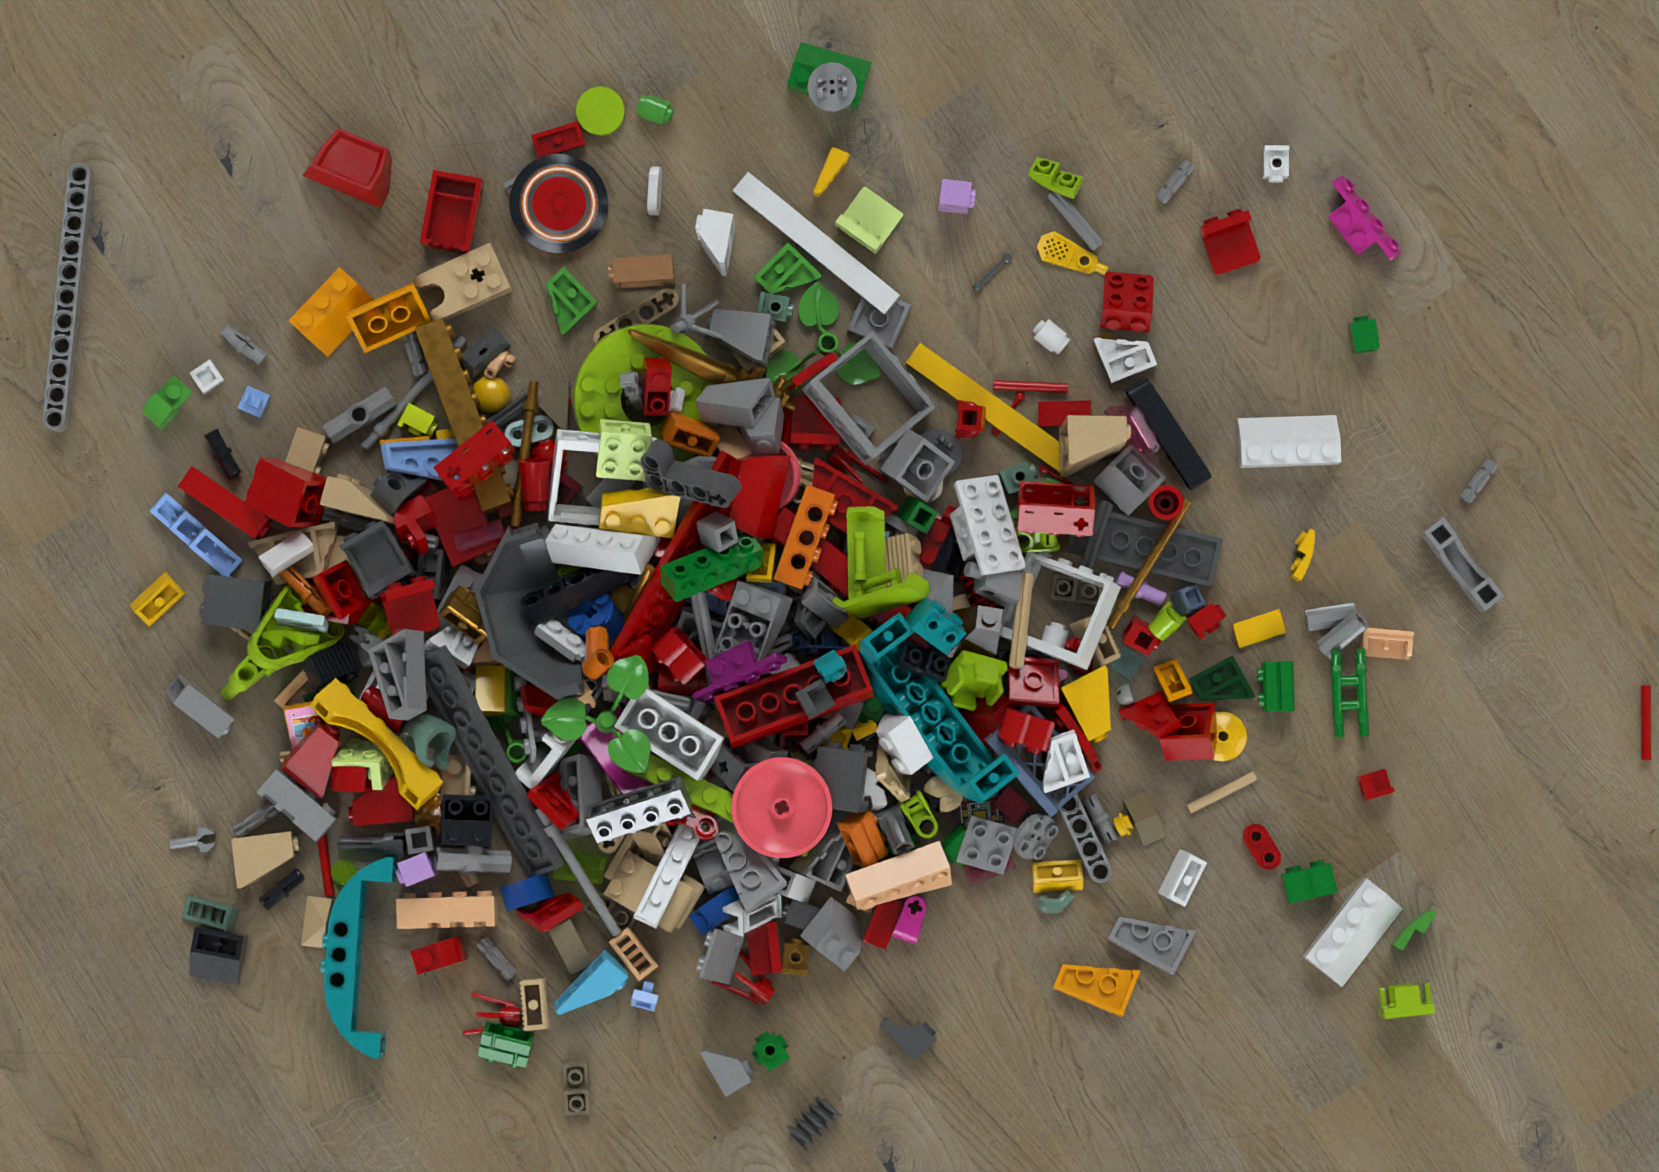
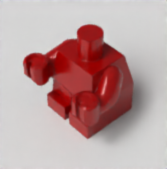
M958 400L956 409L960 419H957V429H955L956 434L954 437L957 439H969L977 436L980 432H984L986 407L978 406L971 401Z

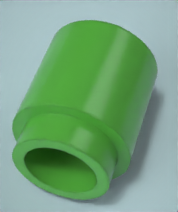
M649 94L648 96L642 95L640 97L636 113L640 114L641 118L664 125L666 122L671 121L674 108H671V102Z

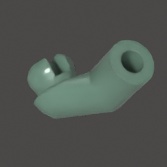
M1066 889L1057 899L1048 898L1046 895L1040 896L1037 900V906L1044 913H1060L1075 897Z

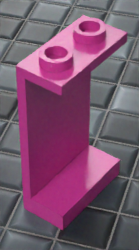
M618 706L614 712V714L617 717V721L622 714V711ZM586 723L584 734L576 742L578 744L583 742L621 794L652 785L625 772V769L619 767L611 760L608 753V744L611 740L618 738L615 734L611 732L601 733L597 729L596 724Z

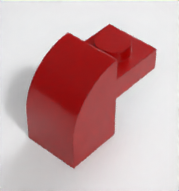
M419 495L403 503L397 509L394 523L399 542L407 541L411 549L415 548L421 556L429 552L427 539L423 532L435 527L433 511L422 495Z
M332 766L331 790L371 792V780L368 779L369 767Z
M461 935L410 951L417 975L468 959Z

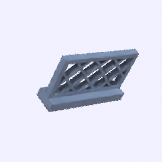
M1025 705L1019 710L1026 713L1031 709L1036 716L1044 718L1035 706ZM999 728L984 739L998 757L1004 753L1007 755L1020 773L1016 776L1017 780L1050 817L1056 814L1061 806L1095 778L1088 769L1090 777L1082 780L1080 783L1067 785L1065 796L1057 802L1052 797L1051 791L1044 793L1042 789L1043 780H1038L1035 777L1036 766L1046 765V763L1036 762L1037 754L1033 753V762L1022 761L1019 758L1020 747L1026 746L1017 743L1015 753L1010 746L1001 743L1002 739L997 736ZM1053 729L1052 737L1059 735L1055 731V729ZM1026 765H1032V772ZM1069 786H1075L1072 790L1069 791Z

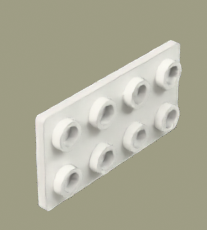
M994 475L956 481L954 486L960 507L950 514V518L963 561L972 560L976 557L981 575L1022 570L1025 568L1026 565L999 476Z

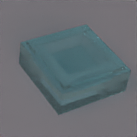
M1123 646L1119 651V654H1121L1120 658L1114 660L1109 667L1128 680H1131L1144 659Z

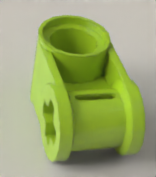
M1017 526L1015 527L1022 553H1050L1060 549L1057 535L1041 532L1028 534L1023 531H1017ZM1026 535L1029 540H1021L1018 536Z
M1170 602L1154 616V619L1148 626L1150 631L1162 641L1173 634L1187 619L1185 616L1179 615L1171 607L1172 603Z
M920 790L916 791V795L910 799L898 802L904 815L911 822L920 837L930 839L936 835L938 831L937 821ZM919 802L918 805H916V806H914L913 808L909 809V807H911V806H913L914 804H916V803ZM925 820H929L934 824V830L930 834H924L920 831V824Z

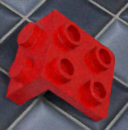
M1241 209L1233 210L1227 213L1228 217L1220 220L1218 216L1209 218L1204 221L1205 225L1200 227L1199 232L1215 275H1221L1259 262L1261 256L1249 224L1252 220L1249 210L1244 212Z
M1106 272L1104 276L1100 328L1149 332L1153 311L1154 278L1150 275Z
M795 396L792 401L796 402L797 406L794 412H792L791 446H796V450H811V446H820V450L835 451V447H840L841 436L809 397ZM834 397L835 400H836V401L840 404V406H841V405H842L841 399L838 398V397Z
M425 575L410 579L411 584L402 586L401 582L386 585V591L380 592L391 636L404 629L428 632L440 627V620L431 590L435 588L433 578L426 580Z

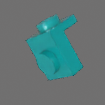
M835 650L828 652L813 662L825 684L830 681L839 680L847 672L844 660L841 656H838Z

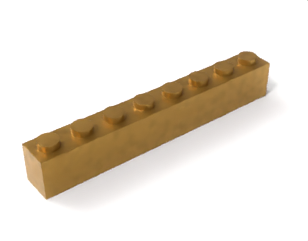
M443 318L419 326L415 328L457 444L460 446L488 423L485 415H479L477 406L481 404L476 391L471 393L468 386L469 383H472L468 369L463 370L460 361L464 360L459 346L454 347L451 338L455 337L450 323L445 324ZM501 464L493 470L494 474L484 482L480 480L473 486L485 515L513 505L511 498L515 497L511 484H505L502 475L506 474V471Z

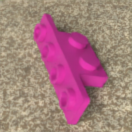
M1340 176L1332 181V184L1346 202L1328 217L1357 256L1377 242L1390 260L1398 257L1401 254L1399 244L1394 238L1388 236L1381 220L1372 215L1369 211L1368 203L1356 194L1353 183L1348 178H1344V176Z

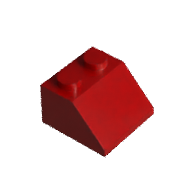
M1215 703L1170 705L1181 728L1159 739L1165 761L1214 759L1217 744Z

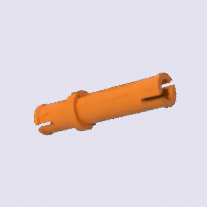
M292 566L278 573L302 597L301 601L304 604L312 607L318 615L325 617L329 615L332 610L323 600L318 589L315 586L312 587Z

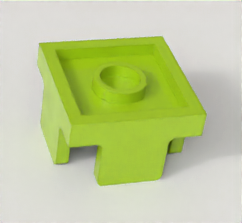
M963 650L949 666L946 681L939 682V685L947 689V693L952 697V704L956 707L974 711L977 707L975 697L984 698L985 696L987 705L993 706L1003 694L1002 676L1008 670L1007 662Z
M1411 983L1389 985L1388 1006L1385 988L1377 987L1378 1017L1391 1019L1435 1014L1430 983H1421L1423 1002H1421L1418 985Z

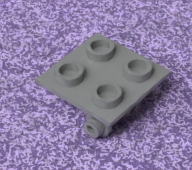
M971 815L970 819H967L964 828L966 832L956 862L1003 875L1018 828Z

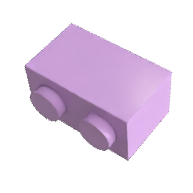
M942 179L938 211L968 214V209L973 208L976 189H971L972 182Z
M424 852L397 863L399 869L395 870L401 884L405 883L406 887L439 875L438 871L435 870L430 852Z

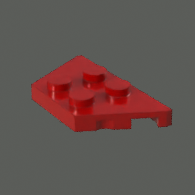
M817 457L815 458L812 487L835 494L834 500L838 501L834 515H828L826 522L847 534L848 507H876L884 511L885 517L898 509L899 506ZM813 507L810 509L812 514L822 518L823 513L820 508Z
M1059 702L1058 708L1048 707L1055 716V719L1052 721L1055 722V726L1060 732H1068L1074 729L1084 760L1093 773L1102 769L1094 748L1065 706Z

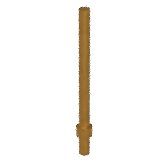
M529 381L527 399L524 400L523 411H525L519 459L529 458L534 417L535 413L538 412L539 406L537 401L539 382ZM518 465L510 527L520 528L523 507L521 476Z
M1184 499L1181 513L1170 520L1122 599L1119 598L1114 606L1116 609L1106 624L1109 628L1114 630L1122 616L1127 614L1132 607L1130 603L1191 507L1192 503Z

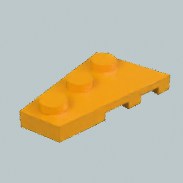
M1062 964L1053 989L1122 1017L1141 970H1121Z

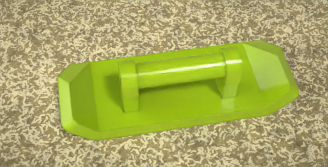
M876 507L847 508L848 600L856 598L855 581L867 580L886 573L884 511ZM886 584L868 589L866 594L884 589Z
M895 568L888 573L867 580L855 581L856 598L842 601L835 596L832 602L852 615L863 619L923 600L929 594L930 587L927 580L913 572H910L902 583V574L898 568ZM892 582L891 587L866 594L868 589Z

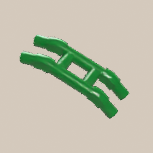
M1364 648L1356 649V675L1341 676V651L1332 650L1330 672L1335 738L1345 737L1343 710H1357L1360 737L1370 736L1366 689V650ZM1356 685L1357 700L1342 701V686Z

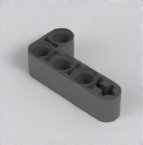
M654 440L641 457L645 480L656 491L727 508L742 489L740 481L730 474L675 461L672 448L663 440Z

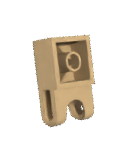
M490 243L428 270L414 279L416 287L420 290L438 287L444 291L445 298L443 303L430 312L432 322L441 318L446 321L512 292V288ZM475 273H485V276H482L483 280L481 282H478L476 279L473 280Z

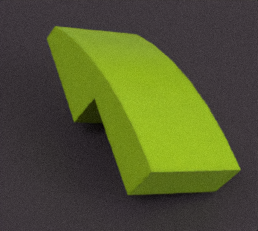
M1037 157L1028 171V176L1042 186L1073 199L1083 185V176L1060 171V163Z
M287 629L263 632L262 637L270 640L271 645L278 648H285L286 645L306 648L307 645H318L320 635L306 630Z

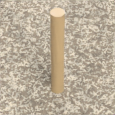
M1252 771L1187 804V808L1192 814L1257 781V777Z

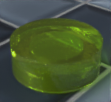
M348 860L336 862L331 869L333 880L340 885H346L357 873L356 866Z

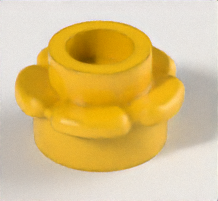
M1119 813V816L1113 819L1116 829L1121 836L1126 834L1130 836L1132 834L1131 829L1134 828L1133 821L1129 815L1124 816L1122 813Z

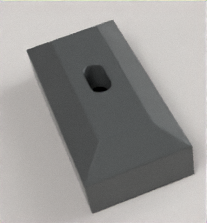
M492 327L462 355L464 360L460 361V364L465 369H468L469 374L475 379L486 369L491 361L511 345ZM486 348L487 352L480 356L479 353Z

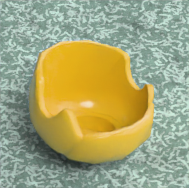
M482 377L474 383L471 393L476 391L481 405L477 406L478 410L485 413H497L510 403L512 397L510 387L504 380L498 377L493 379Z

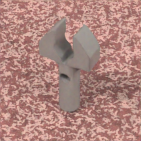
M207 827L197 828L195 836L170 839L168 845L170 849L196 846L200 849V853L209 852L215 847L217 842L205 844L200 839L204 835L216 833Z

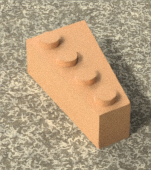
M940 841L845 875L857 910L870 909L878 904L952 885L950 866Z
M467 891L452 892V897H442V892L427 893V898H417V893H402V898L396 899L397 929L498 926V895L492 896V891H477V896H467Z

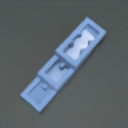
M165 492L149 510L222 576L224 573L230 575L243 561L168 493Z

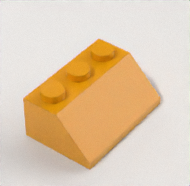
M339 267L288 321L326 357H329L353 332L345 313L374 299Z
M414 283L345 313L364 353L415 331V328L432 322Z

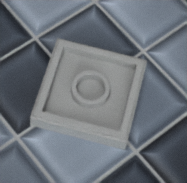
M861 297L847 332L864 338L873 331L880 341L883 339L885 347L892 351L912 305L898 299L884 315Z

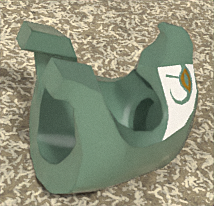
M421 713L410 720H406L399 734L404 744L412 752L416 750L417 758L426 766L432 767L435 764L441 770L447 769L450 766L447 758L456 737L455 727L429 714ZM430 741H433L435 745L433 760L426 755Z

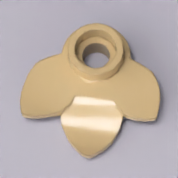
M938 776L929 779L923 788V791L927 794L940 798L941 812L952 811L959 807L962 802L963 796L953 790Z

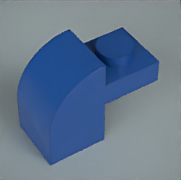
M730 886L688 915L702 936L732 916L731 914L724 913L723 907L740 899L735 886Z

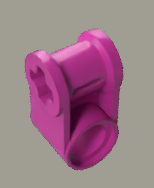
M912 895L906 898L892 937L916 945L926 911V902L923 897ZM918 900L919 906L922 909L912 913L911 907L908 904Z

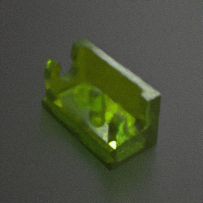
M560 852L565 864L554 870L553 879L578 881ZM573 853L590 882L604 884L607 856Z

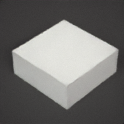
M210 359L190 372V375L203 394H206L225 381Z

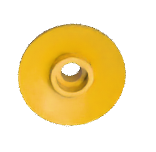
M1216 712L1217 744L1213 760L1228 761L1234 759L1243 751L1247 741V732L1243 722L1234 714ZM1222 731L1227 733L1225 741H1221L1218 737Z

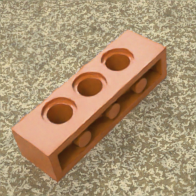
M806 485L774 580L799 589H803L804 585L809 586L813 572L809 571L812 561L817 563L822 548L818 547L820 538H826L830 527L829 524H826L828 515H834L838 501L834 500L835 494ZM813 507L820 508L823 513L822 518L817 522L811 521L808 517V512ZM811 531L813 533L814 541L812 544L803 545L800 542L802 532ZM797 554L803 555L806 559V564L801 569L794 568L791 563L792 558Z

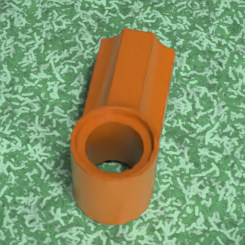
M601 626L590 627L586 631V659L581 665L582 671L587 677L598 679L614 664L613 655L609 651V634L607 629Z

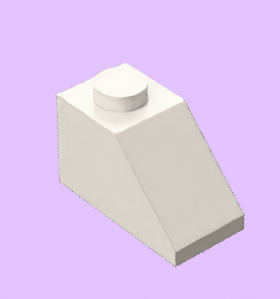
M777 866V871L787 883L777 893L808 904L816 881Z

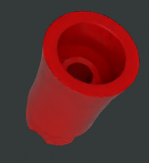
M523 458L518 460L524 510H548L547 501L549 500L552 459Z
M1170 485L1157 487L1149 498L1151 513L1163 520L1177 517L1184 506L1181 492ZM1167 500L1169 502L1168 508H1162L1160 505L1161 501Z
M659 664L657 691L673 695L693 696L692 694L708 687L705 671H702L691 683L684 685L677 683L671 677V671L666 665Z
M370 685L364 691L360 700L367 705L369 711L374 716L382 719L386 726L395 735L399 736L406 720L389 719L380 689Z

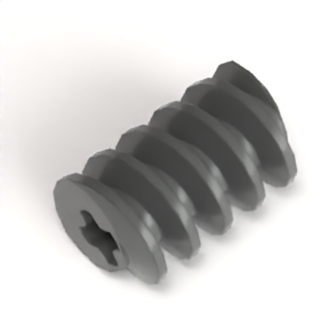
M816 1096L815 1099L818 1106L809 1103L808 1107L811 1113L802 1110L801 1114L804 1120L795 1118L794 1121L797 1127L787 1126L790 1135L806 1151L805 1143L814 1145L812 1136L822 1137L819 1128L824 1131L829 1130L826 1121L832 1124L835 1123L833 1114L839 1117L842 1116L825 1098L822 1099Z

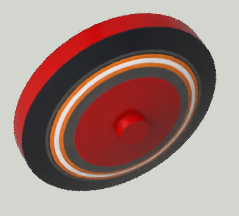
M551 154L533 160L521 170L510 191L509 210L515 228L528 243L547 252L567 253L584 247L598 235L607 217L608 195L601 177L588 163L571 155Z

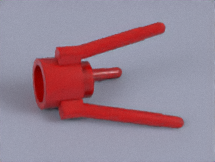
M840 447L827 459L832 467L840 470L842 473L847 470L861 484L864 480L851 467L853 462L883 482H888V479L869 465L865 466L850 450L845 451Z
M741 951L739 955L750 967L749 958ZM736 972L734 974L735 977L751 988L749 991L751 994L730 985L712 981V984L749 999L756 1005L760 1002L765 1006L775 992V989L771 987L772 982L764 975L758 976L762 982L757 980L754 984L740 973Z
M476 992L471 993L472 997L506 1007L501 1008L500 1013L477 1012L476 1017L499 1018L500 1023H505L501 1025L509 1027L520 1025L521 1007L515 1006V1002L503 1001ZM484 1027L464 1030L463 1035L482 1033Z

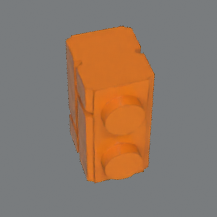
M673 411L669 412V416H667L660 431L663 440L669 445L677 446L682 450L700 456L711 457L720 439L715 426Z
M871 811L849 813V816H845L837 822V826L854 864L862 868L876 864L877 860H881L888 854L885 843H887L886 837L878 830L876 825L878 823L877 817Z

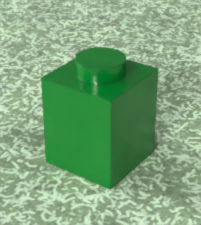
M1368 316L1353 318L1354 322L1348 325L1352 354L1377 351L1380 348L1376 319L1369 320Z
M909 495L897 517L927 534L939 512Z
M962 823L941 842L947 861L951 864L956 862L966 832L965 825ZM956 862L960 867L964 865L962 863Z

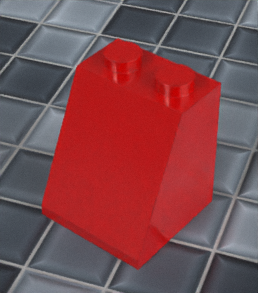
M260 458L255 466L252 483L247 490L245 505L288 527L320 525L325 506L320 505L327 477L276 458Z

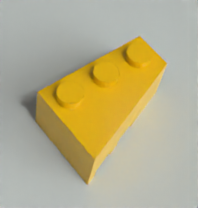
M650 486L640 490L632 488L602 493L599 510V529L673 538L680 497L656 491Z

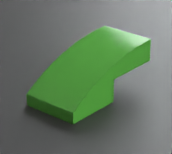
M1427 910L1415 917L1400 931L1391 945L1399 950H1404L1415 930L1425 934L1437 912Z

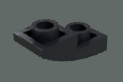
M907 640L900 643L895 665L939 682L946 681L951 663L949 657L933 649L924 650Z

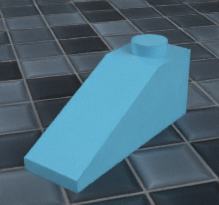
M604 950L554 1002L556 1013L559 1015L610 996L616 990L622 989L628 981L627 968Z

